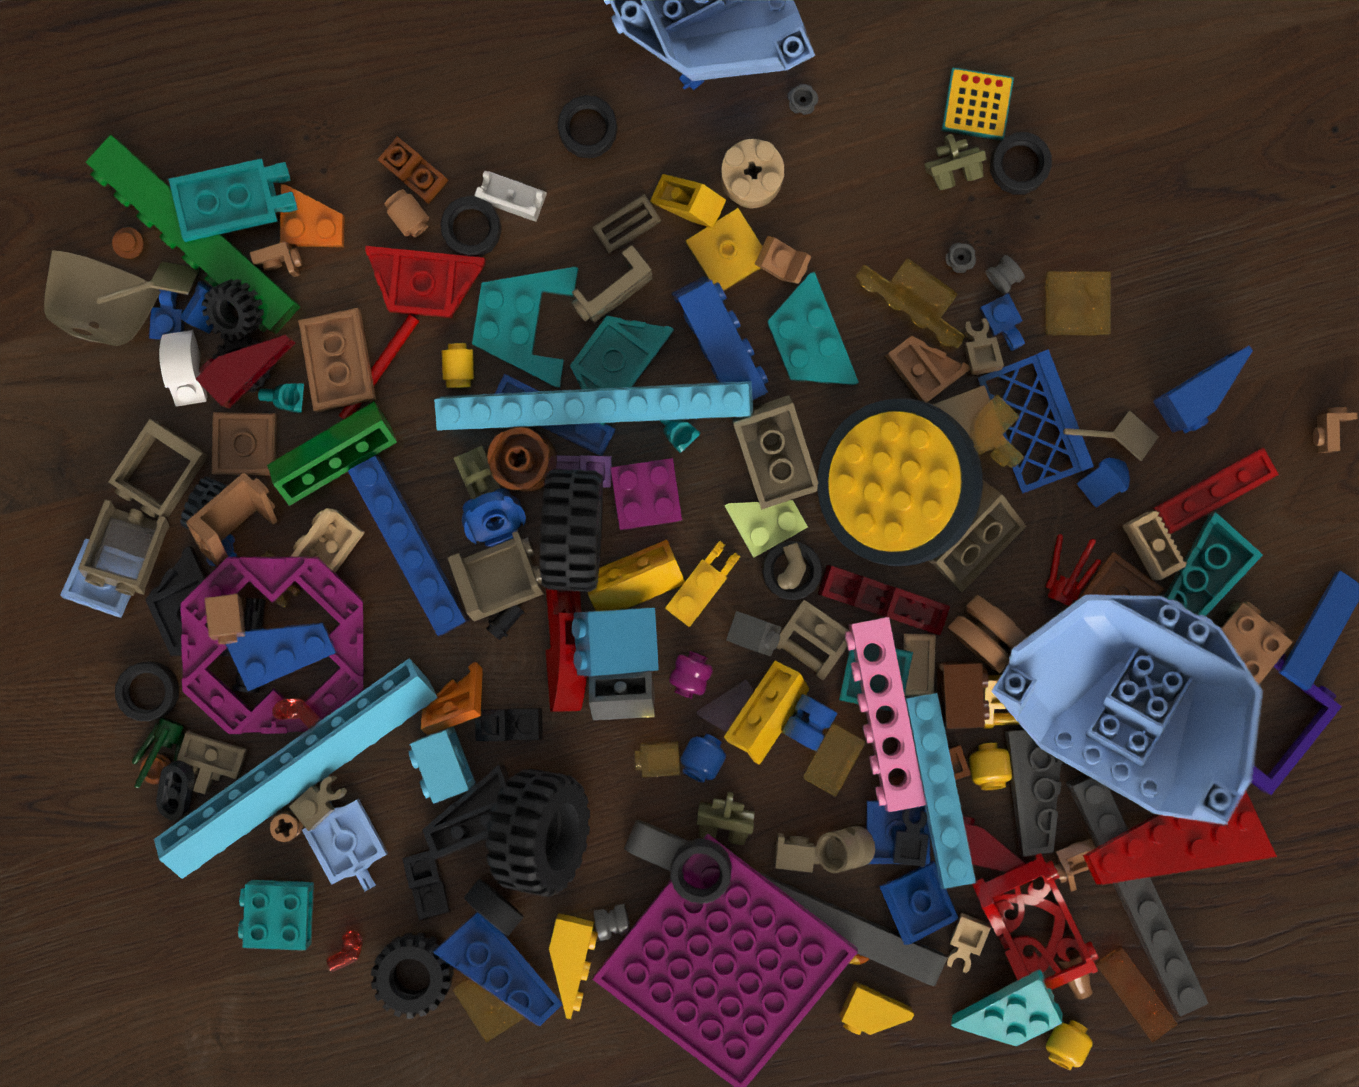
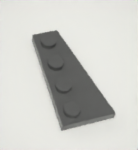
M1024 729L1005 731L1006 747L1012 769L1011 788L1019 854L1025 857L1039 853L1054 852L1058 812L1056 811L1057 798L1061 791V782H1059L1061 763L1064 762L1042 750Z

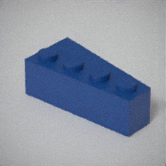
M703 276L672 292L676 303L679 302L684 310L683 317L689 328L698 338L697 342L707 361H710L711 369L718 383L752 381L753 400L768 393L764 385L769 382L761 366L755 367L751 356L755 355L748 339L741 340L736 330L741 325L733 310L727 312L722 302L727 298L719 282L713 284L712 280Z

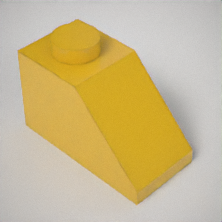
M662 174L650 202L690 222L714 228L726 199L702 183Z
M854 981L839 1016L841 1022L844 1023L843 1027L858 1035L862 1031L871 1035L912 1020L914 1012L910 1006Z

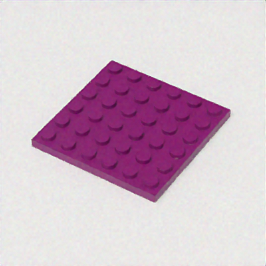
M707 834L703 839H709L720 844L729 854L732 870L730 884L725 893L713 902L705 904L691 903L677 893L670 879L630 929V932L622 939L594 974L592 980L732 1086L747 1087L858 953V948ZM697 853L686 859L683 864L682 873L688 884L696 888H708L717 882L720 876V868L713 857Z

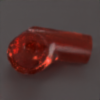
M299 698L279 700L272 708V714L276 719L288 720L299 718L309 729L313 728L321 719Z
M348 930L343 934L341 952L326 959L331 972L344 968L359 959L363 945V938L359 932Z

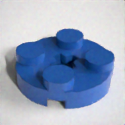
M500 488L494 492L468 500L463 505L462 525L467 538L477 544L476 541L484 542L485 546L493 547L513 539L512 533L518 531L517 529L521 526V523L524 526L526 521L521 502L505 488ZM497 517V521L492 522L490 518Z

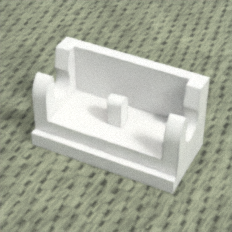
M484 171L483 183L481 187H477L476 197L486 200L493 207L537 222L547 192L490 171Z

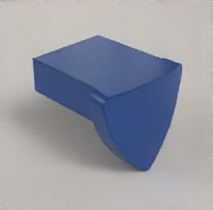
M199 281L195 287L196 292L180 318L184 322L210 334L214 325H207L206 320L209 319V316H203L202 310L207 307L202 306V301L206 299L204 295L213 287L204 281Z
M1116 458L1104 459L1096 469L1080 479L1077 485L1097 508L1119 491L1123 493L1128 490L1130 476L1127 464Z

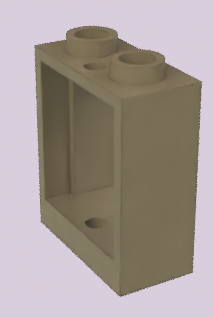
M149 419L108 482L117 487L114 492L127 501H131L133 498L143 504L140 509L151 517L157 518L158 515L169 517L209 457V454L160 422ZM155 439H158L190 460L189 465L163 504L128 481Z

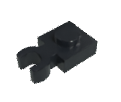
M904 809L902 821L906 828L905 831L896 830L892 861L893 863L925 867L929 835L927 833H920V829L926 824V812L920 811L919 820L917 822H910L909 809Z

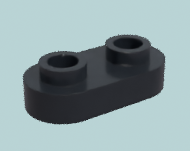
M176 760L163 768L160 775L156 805L159 812L169 820L179 819L190 809L195 776L191 767L183 761Z

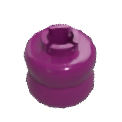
M689 651L688 656L678 655L675 661V669L669 676V683L676 686L675 693L690 699L693 698V694L703 695L705 693L707 680L713 673V667L706 664L707 657Z

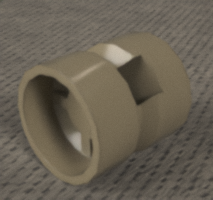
M852 826L842 830L827 832L818 840L816 846L817 858L821 866L830 873H840L851 868L862 867L869 864L874 858L875 842L868 830L861 826Z

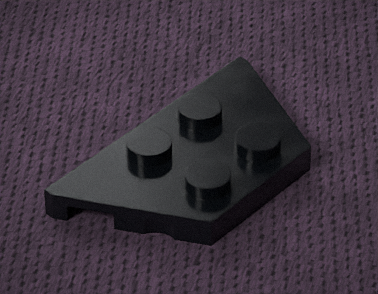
M190 546L183 550V555L172 569L169 568L162 577L160 585L155 587L145 599L171 656H182L181 602L206 578L193 547ZM226 648L219 656H231L228 648Z

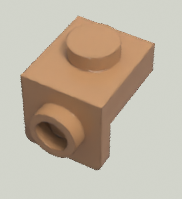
M1347 407L1327 408L1326 414L1317 416V427H1315L1313 432V441L1315 446H1318V453L1340 451V421L1358 419L1357 413H1347Z
M1091 839L1075 842L1067 848L1056 851L1058 864L1054 866L1060 876L1058 880L1060 883L1066 882L1070 892L1077 890L1074 875L1089 870L1083 855L1096 848Z

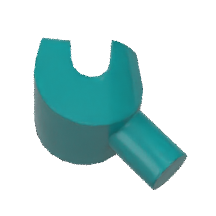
M304 383L279 384L274 389L261 388L258 392V398L260 401L273 402L274 406L278 409L301 413Z
M685 419L659 420L665 426L663 430L665 437L679 453L683 452L701 434L700 431Z

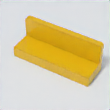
M664 540L600 567L597 588L587 593L596 611L628 609L682 586L685 580L668 540Z
M774 661L724 735L726 741L747 752L755 763L761 764L781 734L789 717L793 716L794 708L801 695H806L809 691V687L802 675Z

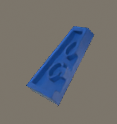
M324 623L293 625L272 629H252L251 631H245V636L237 637L238 642L226 644L248 691L336 653Z

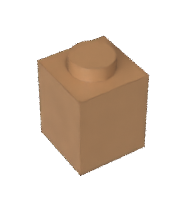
M238 594L205 598L208 634L212 640H218V644H231L238 642L237 637L245 636L242 599Z

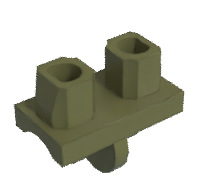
M950 134L944 137L945 145L936 148L938 157L947 154L948 156L924 163L926 173L933 177L937 188L945 190L956 185L953 170L962 168L966 181H973L984 177L982 161L987 160L985 150L980 151L978 147L959 152V150L968 148L967 140L963 139L956 142L953 135Z
M483 446L454 457V461L471 499L501 488L500 484L492 476L487 454Z
M727 791L726 800L714 798L713 804L700 802L697 816L699 836L704 838L709 834L715 839L717 829L721 828L729 830L728 841L733 844L744 845L748 834L753 833L755 812L744 810V803L733 802L734 792Z

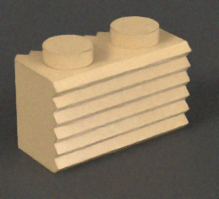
M1156 511L1145 512L1122 526L1151 579L1161 580L1184 568L1187 562L1183 561L1180 551L1176 550L1177 545L1173 544L1174 540L1170 539L1171 534L1167 533L1168 529L1164 528L1165 523L1161 522L1162 518L1158 517L1159 512Z

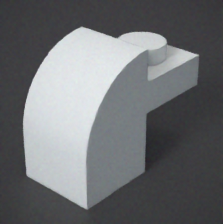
M193 330L162 335L159 348L161 373L165 388H170L175 406L207 402V392L196 380L200 375L201 353Z

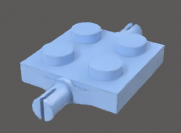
M359 799L346 806L336 807L315 829L310 831L306 828L302 829L331 885L345 877L356 875L364 892L376 886L367 869L374 861L387 855L388 851Z

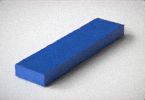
M504 374L495 394L537 392L538 390ZM599 423L540 426L599 456H603L616 430L607 424L602 426Z
M1341 570L1334 574L1279 671L1281 675L1303 690L1311 688L1359 602V583Z

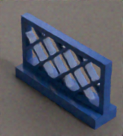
M1049 349L1003 367V370L978 377L980 386L985 385L1007 444L1004 447L1022 494L1094 467L1083 437L1063 433L1065 428L1079 429ZM1033 363L1037 373L1033 386L1030 387L1016 381L1015 378L1019 369ZM1015 370L1012 378L1003 375ZM996 377L1010 381L1003 399L990 394L986 381ZM1038 381H1040L1044 392L1035 389ZM1013 383L1031 390L1023 407L1006 400ZM1033 392L1045 396L1049 405L1044 416L1026 409ZM993 399H996L1001 402L998 410L995 407ZM1004 403L1021 410L1014 428L1002 423L999 414ZM1050 409L1055 421L1047 418ZM1024 412L1042 419L1035 436L1017 429ZM1045 421L1058 427L1060 434L1055 445L1037 438ZM1004 427L1009 430H1012L1009 439L1007 438ZM1015 432L1032 439L1026 456L1012 451L1010 443ZM1061 438L1064 442L1066 450L1058 447ZM1036 441L1053 448L1046 465L1028 458ZM1056 450L1069 455L1073 468L1059 472L1049 467ZM1015 456L1023 459L1020 469ZM1027 461L1044 468L1039 480L1028 485L1025 484L1021 474ZM1047 470L1055 473L1052 476L1044 478Z

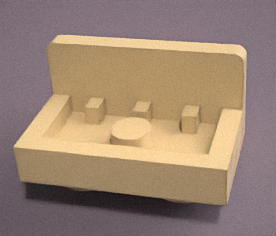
M326 508L317 513L311 523L313 526L307 535H303L297 540L293 547L295 551L291 557H319L336 573L365 531L337 509Z

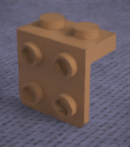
M1248 601L1245 603L1233 602L1226 610L1231 617L1221 629L1259 685L1293 642L1284 635L1286 631L1273 621L1267 622L1260 616L1261 611Z

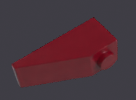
M283 335L219 356L215 360L211 358L199 369L201 374L196 380L221 406L230 408L296 342L287 335Z
M962 814L973 865L1008 873L1026 864L984 828L975 823L976 818Z

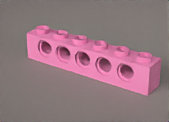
M889 617L849 624L850 631L845 632L848 650H854L856 662L851 663L854 681H860L862 693L857 694L860 712H866L868 724L863 725L867 744L872 743L874 755L869 756L873 775L878 774L880 786L876 787L879 806L884 805L885 810L888 812L924 806L926 801ZM870 643L877 645L880 651L879 657L873 662L868 661L864 657V648ZM880 674L884 677L886 685L881 692L875 693L870 688V680L874 675ZM881 706H888L891 709L892 717L887 723H879L876 718V712ZM888 737H894L898 742V748L893 754H885L882 749V743ZM895 768L902 769L904 773V779L899 785H891L888 780L890 771Z

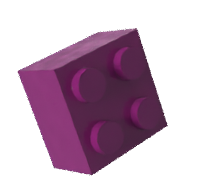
M673 458L611 467L620 530L682 521Z

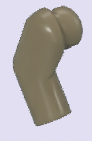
M798 543L783 547L789 564L785 572L778 575L777 582L780 588L784 590L796 588L806 571V565Z

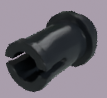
M517 605L502 610L493 621L489 619V625L486 629L499 640L503 636L507 638L509 629L525 612Z

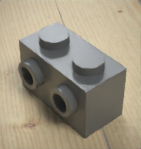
M652 671L589 676V705L592 719L611 720L655 717V689Z

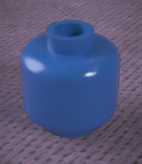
M705 734L704 738L692 737L680 757V763L684 767L682 772L701 783H704L705 780L715 779L726 759V754L720 747L722 742L709 734Z

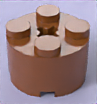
M516 427L503 431L493 439L488 449L487 460L493 478L500 485L512 490L529 492L541 489L545 485L547 473L556 469L557 450L542 433L524 427ZM519 455H525L524 457L527 459L525 465L521 464L522 462L518 460Z

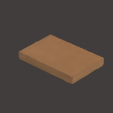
M353 308L298 320L313 411L320 412L376 400L361 310Z

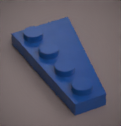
M478 912L474 913L433 951L434 954L537 1026H541L563 1005L506 936Z

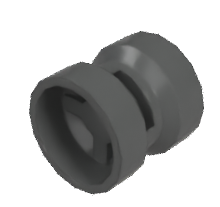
M625 904L615 905L610 910V913L603 908L594 910V919L600 941L609 940L612 932L620 936H626L630 932V922Z

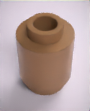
M404 189L394 193L384 203L388 209L387 214L405 237L409 235L417 237L428 228L426 223L429 220V216L413 195L407 194Z

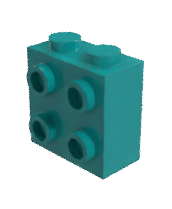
M251 880L245 884V888L241 889L239 897L240 907H244V919L240 920L238 926V937L243 939L242 948L306 950L312 943L314 882Z

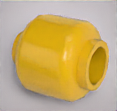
M997 743L979 745V751L972 753L969 757L973 783L981 786V790L1005 788L1006 782L1012 779L1008 751L997 748Z
M1070 1020L1069 1024L1062 1023L1054 1027L1045 1046L1050 1054L1048 1058L1067 1070H1071L1072 1067L1082 1066L1093 1045L1091 1038L1086 1034L1088 1029L1074 1020Z

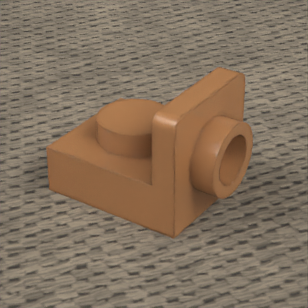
M767 236L755 265L780 280L798 284L807 271V265L811 256L805 252L794 250L775 237Z
M286 241L250 252L253 265L259 269L264 268V271L275 270L282 267L281 262L285 261L289 274L294 277L300 275L298 268L302 266L300 254L297 248L292 249V246Z

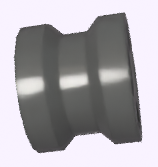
M1008 255L1001 257L996 267H990L985 272L990 282L1005 295L1011 290V285L1015 282L1020 283L1025 278L1021 268Z

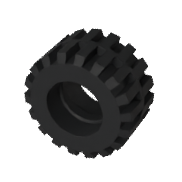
M412 932L405 933L401 938L399 936L394 938L377 956L371 971V976H373L371 987L377 990V993L374 995L376 1000L380 1001L382 999L384 1001L383 1008L386 1011L392 1008L395 1010L394 1015L398 1017L402 1013L407 1014V1018H414L416 1014L422 1017L427 1015L430 1010L434 1011L441 1001L444 1000L453 982L454 967H451L450 964L433 953L439 946L435 943L437 940L435 937L431 936L428 939L425 938V933L420 932L417 935H412ZM404 959L420 961L429 971V985L425 989L418 991L405 988L397 979V964Z

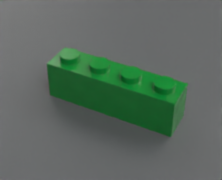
M373 402L269 463L267 466L274 487L290 506L348 472L351 468L397 443L390 423L377 404Z

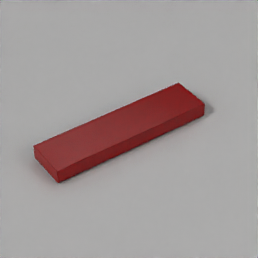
M1263 447L1153 507V510L1159 512L1158 517H1161V522L1165 523L1164 528L1168 529V534H1172L1279 474Z

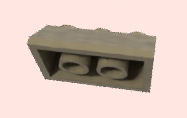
M983 480L980 505L971 526L951 549L929 560V562L962 593L1027 526L1006 498Z

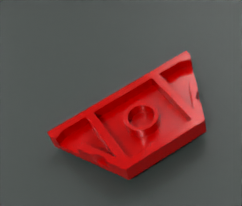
M365 246V252L369 257L387 310L394 313L452 318L486 264L484 257Z

